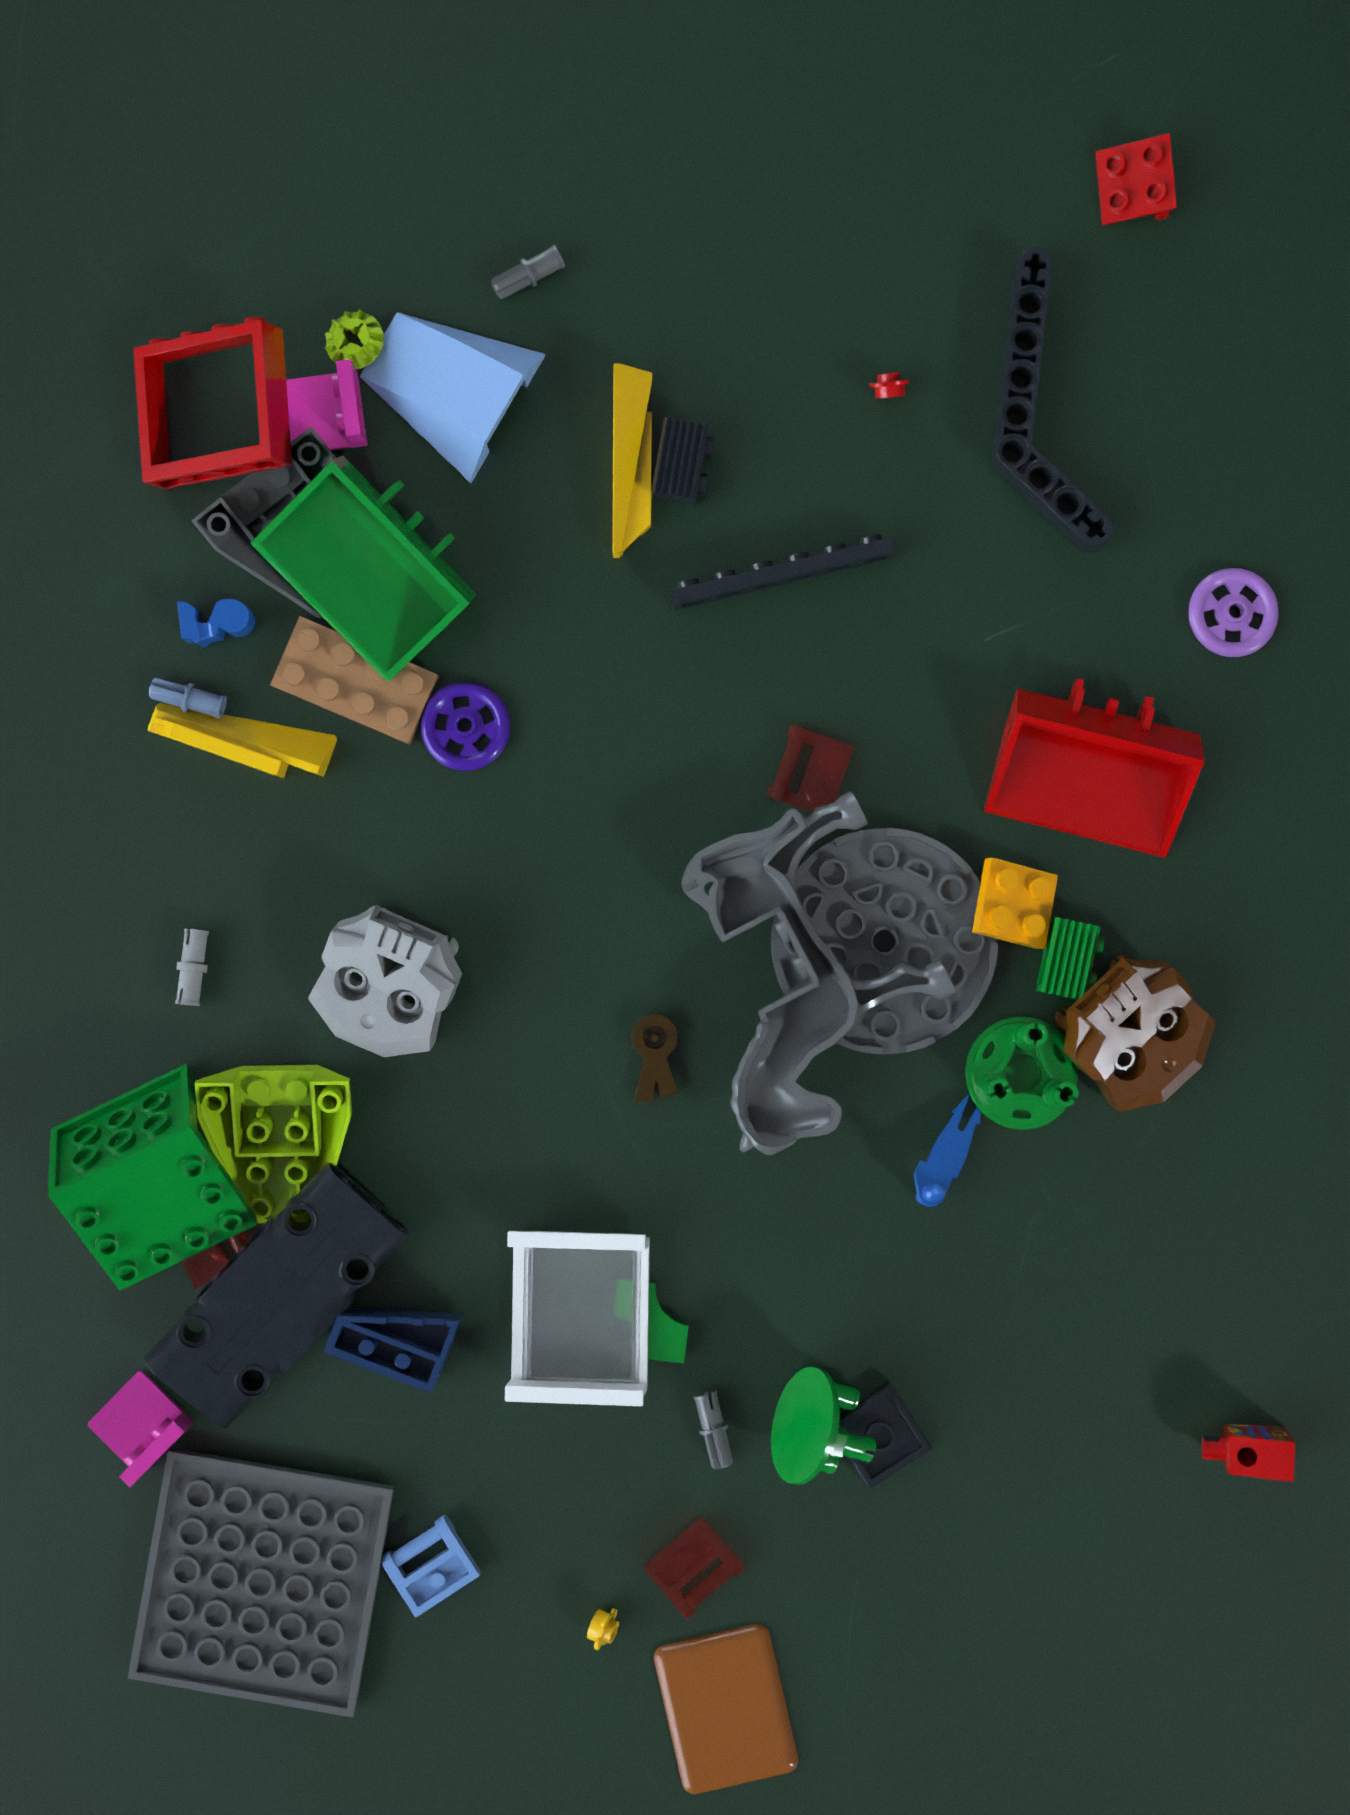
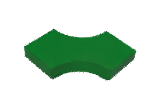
M618 1277L613 1317L622 1318L631 1324L633 1318V1278ZM649 1281L648 1359L684 1364L689 1324L674 1319L663 1309L657 1297L656 1281Z

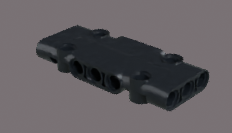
M328 1162L297 1195L288 1200L285 1208L277 1217L267 1220L208 1282L197 1296L195 1304L185 1309L178 1322L145 1355L144 1362L157 1377L218 1427L227 1429L255 1398L266 1393L270 1382L280 1371L282 1373L287 1372L336 1321L337 1316L350 1306L357 1296V1290L372 1280L374 1272L410 1235L409 1231L394 1215L340 1168ZM297 1209H304L311 1215V1218L306 1222H297L291 1217V1212ZM353 1259H362L368 1264V1267L362 1271H354L348 1266V1263ZM199 1321L206 1329L202 1332H193L187 1327V1323ZM248 1370H257L261 1372L263 1378L260 1380H250L244 1373Z

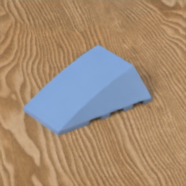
M397 312L384 334V343L379 356L364 368L360 378L471 484L489 454L488 441L520 386L522 385L527 388L545 354Z

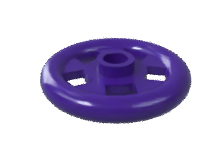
M455 682L439 689L427 702L421 717V736L428 752L442 765L460 771L476 770L493 762L504 750L510 734V718L504 702L490 688L476 682ZM469 696L470 707L454 709V698ZM486 706L490 708L495 719L488 724H484L482 716L478 713V710ZM438 714L449 715L446 731L436 730L435 728ZM462 719H469L472 723V727L468 732H461L458 729V724ZM485 733L492 741L484 750L479 752L473 746V743L478 741L482 734ZM449 739L464 745L460 755H456L445 748Z

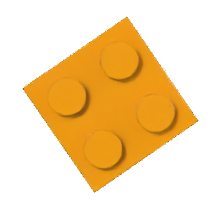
M992 857L985 859L972 933L1035 949H1045L1058 875Z

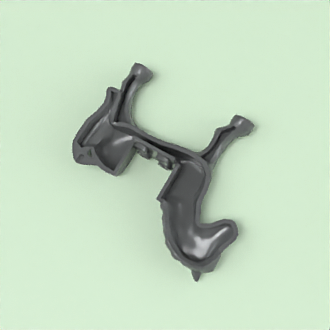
M851 791L840 796L831 804L816 807L812 814L806 818L799 811L791 808L772 827L755 832L732 835L706 847L694 855L687 865L681 881V887L685 894L709 913L711 923L722 942L777 915L780 922L774 924V927L784 945L791 942L797 953V956L791 958L801 979L809 977L811 980L810 983L758 1011L761 1022L756 1027V1035L749 1042L746 1052L739 1062L738 1070L732 1079L733 1094L730 1103L736 1115L738 1125L743 1132L739 1147L741 1152H746L755 1147L765 1155H774L793 1145L798 1139L828 1135L836 1130L841 1120V1106L832 1097L807 1091L797 1084L796 1080L812 1058L839 1041L853 1028L862 1014L881 1003L908 993L921 992L938 1000L956 994L953 983L939 960L928 964L924 969L902 963L896 965L890 972L870 981L855 979L844 970L835 955L819 938L805 915L797 893L796 882L797 869L805 852L818 839L838 828L857 830L868 824L859 803ZM709 882H714L709 890V895H707L704 891V886Z

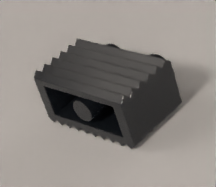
M664 417L651 491L652 499L696 506L697 496L705 497L708 474L702 473L704 459L711 460L715 437L708 436L709 425Z

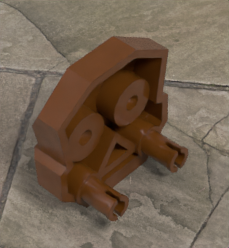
M1121 954L1116 956L1119 962L1117 963L1112 959L1109 971L1072 1006L1061 1007L1062 1011L1067 1013L1066 1015L1057 1010L1054 1017L1056 1025L1066 1031L1063 1051L1080 1071L1096 1081L1109 1105L1119 1112L1165 1102L1203 1066L1216 1021L1192 1000V988L1174 967L1161 959L1141 961L1133 960ZM1166 1013L1165 1020L1160 1023L1161 1016ZM1125 1052L1124 1058L1118 1062L1119 1055Z

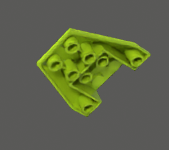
M319 1065L240 1066L196 1080L195 1093L198 1121L211 1150L257 1215V1223H265L270 1218L275 1219L285 1208L288 1200L297 1195L328 1162L337 1166L352 1115L350 1078ZM297 1209L291 1212V1217L297 1222H306L311 1218V1215L304 1209Z

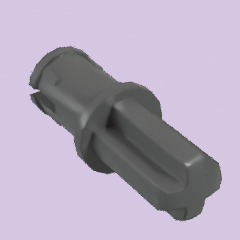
M553 245L551 248L528 260L520 259L521 264L494 277L491 280V284L496 295L500 299H504L529 285L537 286L536 281L560 268L563 269L565 264L558 249Z
M717 1390L702 1392L703 1395L698 1393L693 1396L702 1427L699 1429V1434L704 1435L711 1467L713 1469H723L733 1463L726 1429H728L729 1425L723 1421Z

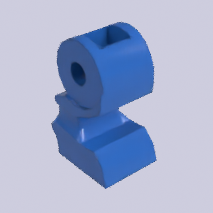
M222 599L217 601L207 623H203V614L186 602L177 601L181 638L189 644H199L202 647H206L213 642L223 641L226 632L234 637H243L248 635L255 626L253 612L238 600Z

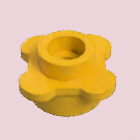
M612 1608L610 1613L598 1609L593 1616L588 1629L587 1639L595 1642L594 1649L599 1650L601 1645L613 1642L619 1627V1622L615 1620L617 1609Z

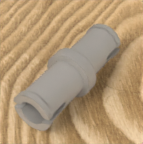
M184 929L181 962H177L176 970H180L175 1004L200 1006L203 973H207L208 965H204L209 931Z

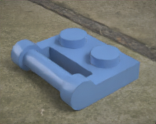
M445 1514L434 1521L435 1525L395 1552L389 1550L381 1558L382 1566L415 1618L479 1577L481 1570L457 1535L451 1520ZM443 1539L448 1547L447 1549L406 1575L401 1566L402 1564Z

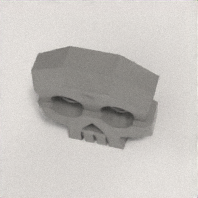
M379 905L372 906L357 916L339 921L333 928L321 956L325 968L308 999L336 1037L377 1055L391 1057L430 1051L436 1042L441 1012L452 1001L462 976V972L454 959L459 949L458 942L453 937L448 942L449 935H443L392 913L384 907L381 908ZM352 972L359 973L363 981L355 980ZM404 996H412L415 999V1003H408Z

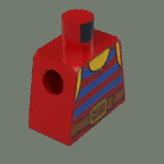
M1224 1425L1223 1437L1202 1436V1459L1223 1460L1228 1474L1294 1482L1295 1442L1285 1426ZM1244 1447H1249L1247 1451L1243 1453H1238L1240 1449Z

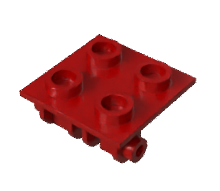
M1170 133L1096 151L1103 226L1154 214V219L1162 220L1170 216V210L1177 209Z

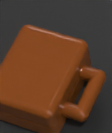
M755 1623L664 1644L656 1649L654 1653L655 1668L682 1786L688 1793L700 1794L792 1772L797 1767L798 1754L773 1645L767 1627Z

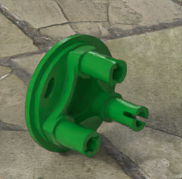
M1032 1017L1006 1018L987 1027L971 1046L965 1067L966 1085L976 1107L991 1121L1011 1129H1035L1055 1120L1068 1106L1075 1103L1073 1099H1077L1079 1095L1076 1087L1078 1067L1063 1051L1065 1037L1052 1025Z
M806 1367L798 1371L785 1386L775 1410L771 1431L772 1459L779 1476L790 1484H805L812 1480L820 1471L833 1474L838 1467L839 1458L842 1456L870 1462L874 1455L865 1451L875 1452L876 1441L873 1437L848 1433L844 1427L839 1425L840 1408L846 1410L855 1409L860 1399L859 1389L833 1382L828 1373L820 1368Z

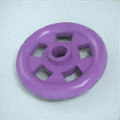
M1226 568L1208 575L1194 590L1189 604V622L1195 637L1205 648L1221 656L1242 657L1256 652L1269 641L1278 622V603L1272 588L1262 577L1246 569ZM1224 584L1230 594L1217 601L1212 591ZM1244 586L1249 587L1257 594L1252 603L1240 594ZM1234 605L1240 609L1239 618H1233L1230 615V606ZM1214 610L1218 625L1208 628L1204 619V612ZM1253 612L1263 615L1262 623L1258 630L1248 625L1252 620ZM1225 630L1240 631V642L1225 641Z

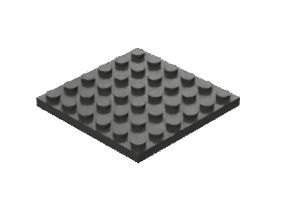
M170 1448L167 1452L128 1679L353 1718L359 1696L381 1569V1558L384 1552L395 1486Z

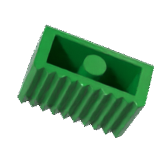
M1058 917L1051 918L1046 948L1043 950L1035 991L1078 1000L1097 980V974L1091 971L1094 957L1100 958L1104 947V936L1099 935L1101 927Z

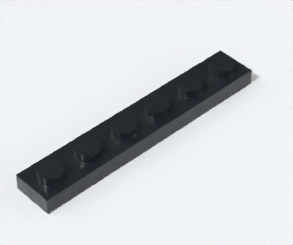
M881 534L871 535L860 539V545L846 548L845 543L834 544L825 547L823 554L809 557L808 552H801L788 556L787 562L773 565L772 561H763L751 565V571L736 574L734 569L714 574V580L702 583L699 582L698 578L684 580L677 583V589L671 590L674 610L690 608L890 560L896 552L893 537L882 539Z

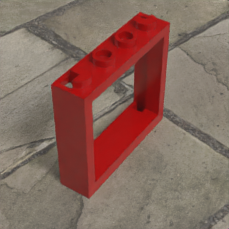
M248 317L244 319L242 324L234 326L217 324L211 327V331L202 333L186 331L180 333V338L171 340L164 338L149 340V345L133 348L143 483L166 490L292 466L283 329L266 322L263 317ZM253 344L260 444L170 462L163 363Z

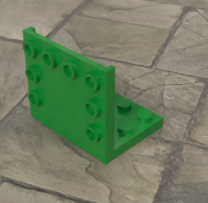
M187 1063L51 1129L48 1196L120 1291L257 1225V1215L197 1129L194 1074Z

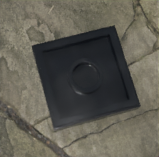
M891 1382L861 1400L855 1409L846 1410L840 1414L839 1425L844 1427L848 1433L873 1437L876 1441L875 1452L865 1451L874 1455L870 1462L849 1457L869 1490L933 1449Z

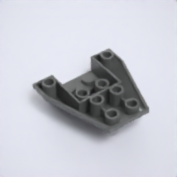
M311 426L291 441L292 466L250 473L191 521L215 551L320 618L321 615L250 544L332 460L336 459Z

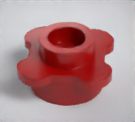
M900 372L878 374V382L869 383V386L875 389V398L904 396V384H909V379H900Z

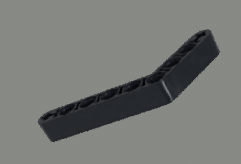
M1038 247L1029 248L1020 256L1012 274L991 464L1005 481L1077 549L1082 552L1091 553L1100 549L1112 536V521L1032 445L1052 259L1044 249ZM1027 266H1033L1034 273L1037 274L1032 285H1027L1031 273L1030 268ZM1022 301L1031 302L1035 306L1036 312L1031 314L1024 312L1019 303ZM1015 339H1027L1031 343L1032 349L1029 351L1019 349ZM1015 374L1022 375L1026 379L1028 386L1025 388L1016 387L1011 381V376ZM1009 411L1018 412L1023 418V424H1011L1006 417V413ZM1002 449H1014L1019 455V461L1009 462L1004 459ZM1034 473L1042 475L1046 481V487L1041 489L1034 487L1030 482L1029 475ZM1057 500H1068L1073 506V514L1068 515L1060 512L1057 508ZM1083 514L1085 517L1075 526L1073 522ZM1095 527L1098 532L1091 539L1086 533L1089 529Z

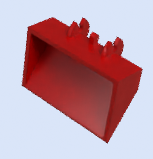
M1077 678L1075 680L1068 701L1017 688L1006 721L984 812L1165 858L1205 761L1201 735L1153 723L1155 707L1152 706L1153 697H1145L1137 717L1133 718L1116 713L1119 699L1109 697L1105 710L1082 705L1085 689H1082L1084 684L1082 679Z

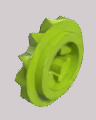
M360 309L352 313L344 311V315L339 319H332V326L329 332H325V349L332 361L336 364V361L351 359L356 370L364 368L375 361L384 343L383 330L373 315L366 314ZM345 333H358L357 336L363 346L360 347L354 343L348 344L349 341Z

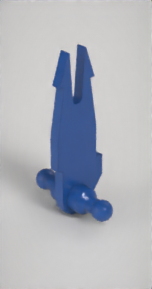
M969 1094L951 1111L954 1114L934 1142L926 1162L919 1161L913 1174L917 1192L915 1198L919 1204L927 1207H934L940 1204L947 1193L952 1179L956 1180L967 1158L975 1125L978 1126L980 1124L981 1111L976 1107L963 1131L958 1129Z

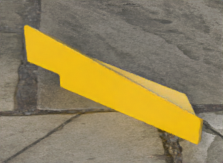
M614 363L613 558H620L623 552L651 527L652 412H647L652 385V373L620 363Z
M164 703L156 705L147 729L150 732L283 779L288 765L324 777L337 742V737L332 734L224 714L221 719L193 710H189L186 713L179 706Z

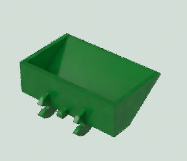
M342 455L332 460L250 544L388 683L464 610L477 594L439 556L455 537L449 533L433 549L414 530L424 519L422 514L417 511L406 521L388 503L403 488L404 484L398 480L381 495Z

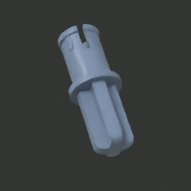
M156 677L152 680L149 687V697L151 699L179 706L186 713L189 710H193L221 719L225 711L226 696L197 689L193 683H189L186 686Z

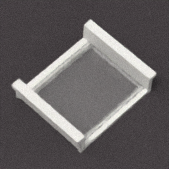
M508 1231L507 1247H513L511 1380L505 1386V1401L643 1406L648 1381L650 1237H646V1234Z

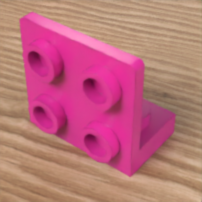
M351 359L336 361L337 373L286 380L291 441L312 426L330 451L368 446L359 377Z
M140 1370L88 1422V1427L128 1466L119 1477L131 1487L195 1421L143 1370Z

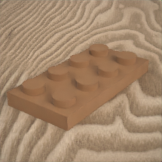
M299 616L270 685L410 745L421 721L423 710L439 679V675L409 662L387 683L338 632Z

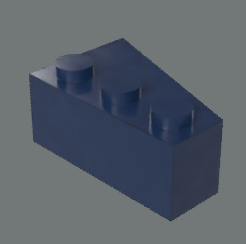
M347 1308L337 1316L324 1352L432 1393L438 1383L464 1313Z

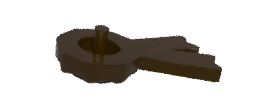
M661 1014L642 1017L632 1029L633 1048L644 1058L634 1098L635 1103L644 1100L649 1105H652L655 1081L658 1082L660 1098L662 1100L668 1094H678V1089L667 1061V1057L676 1048L678 1043L676 1026Z

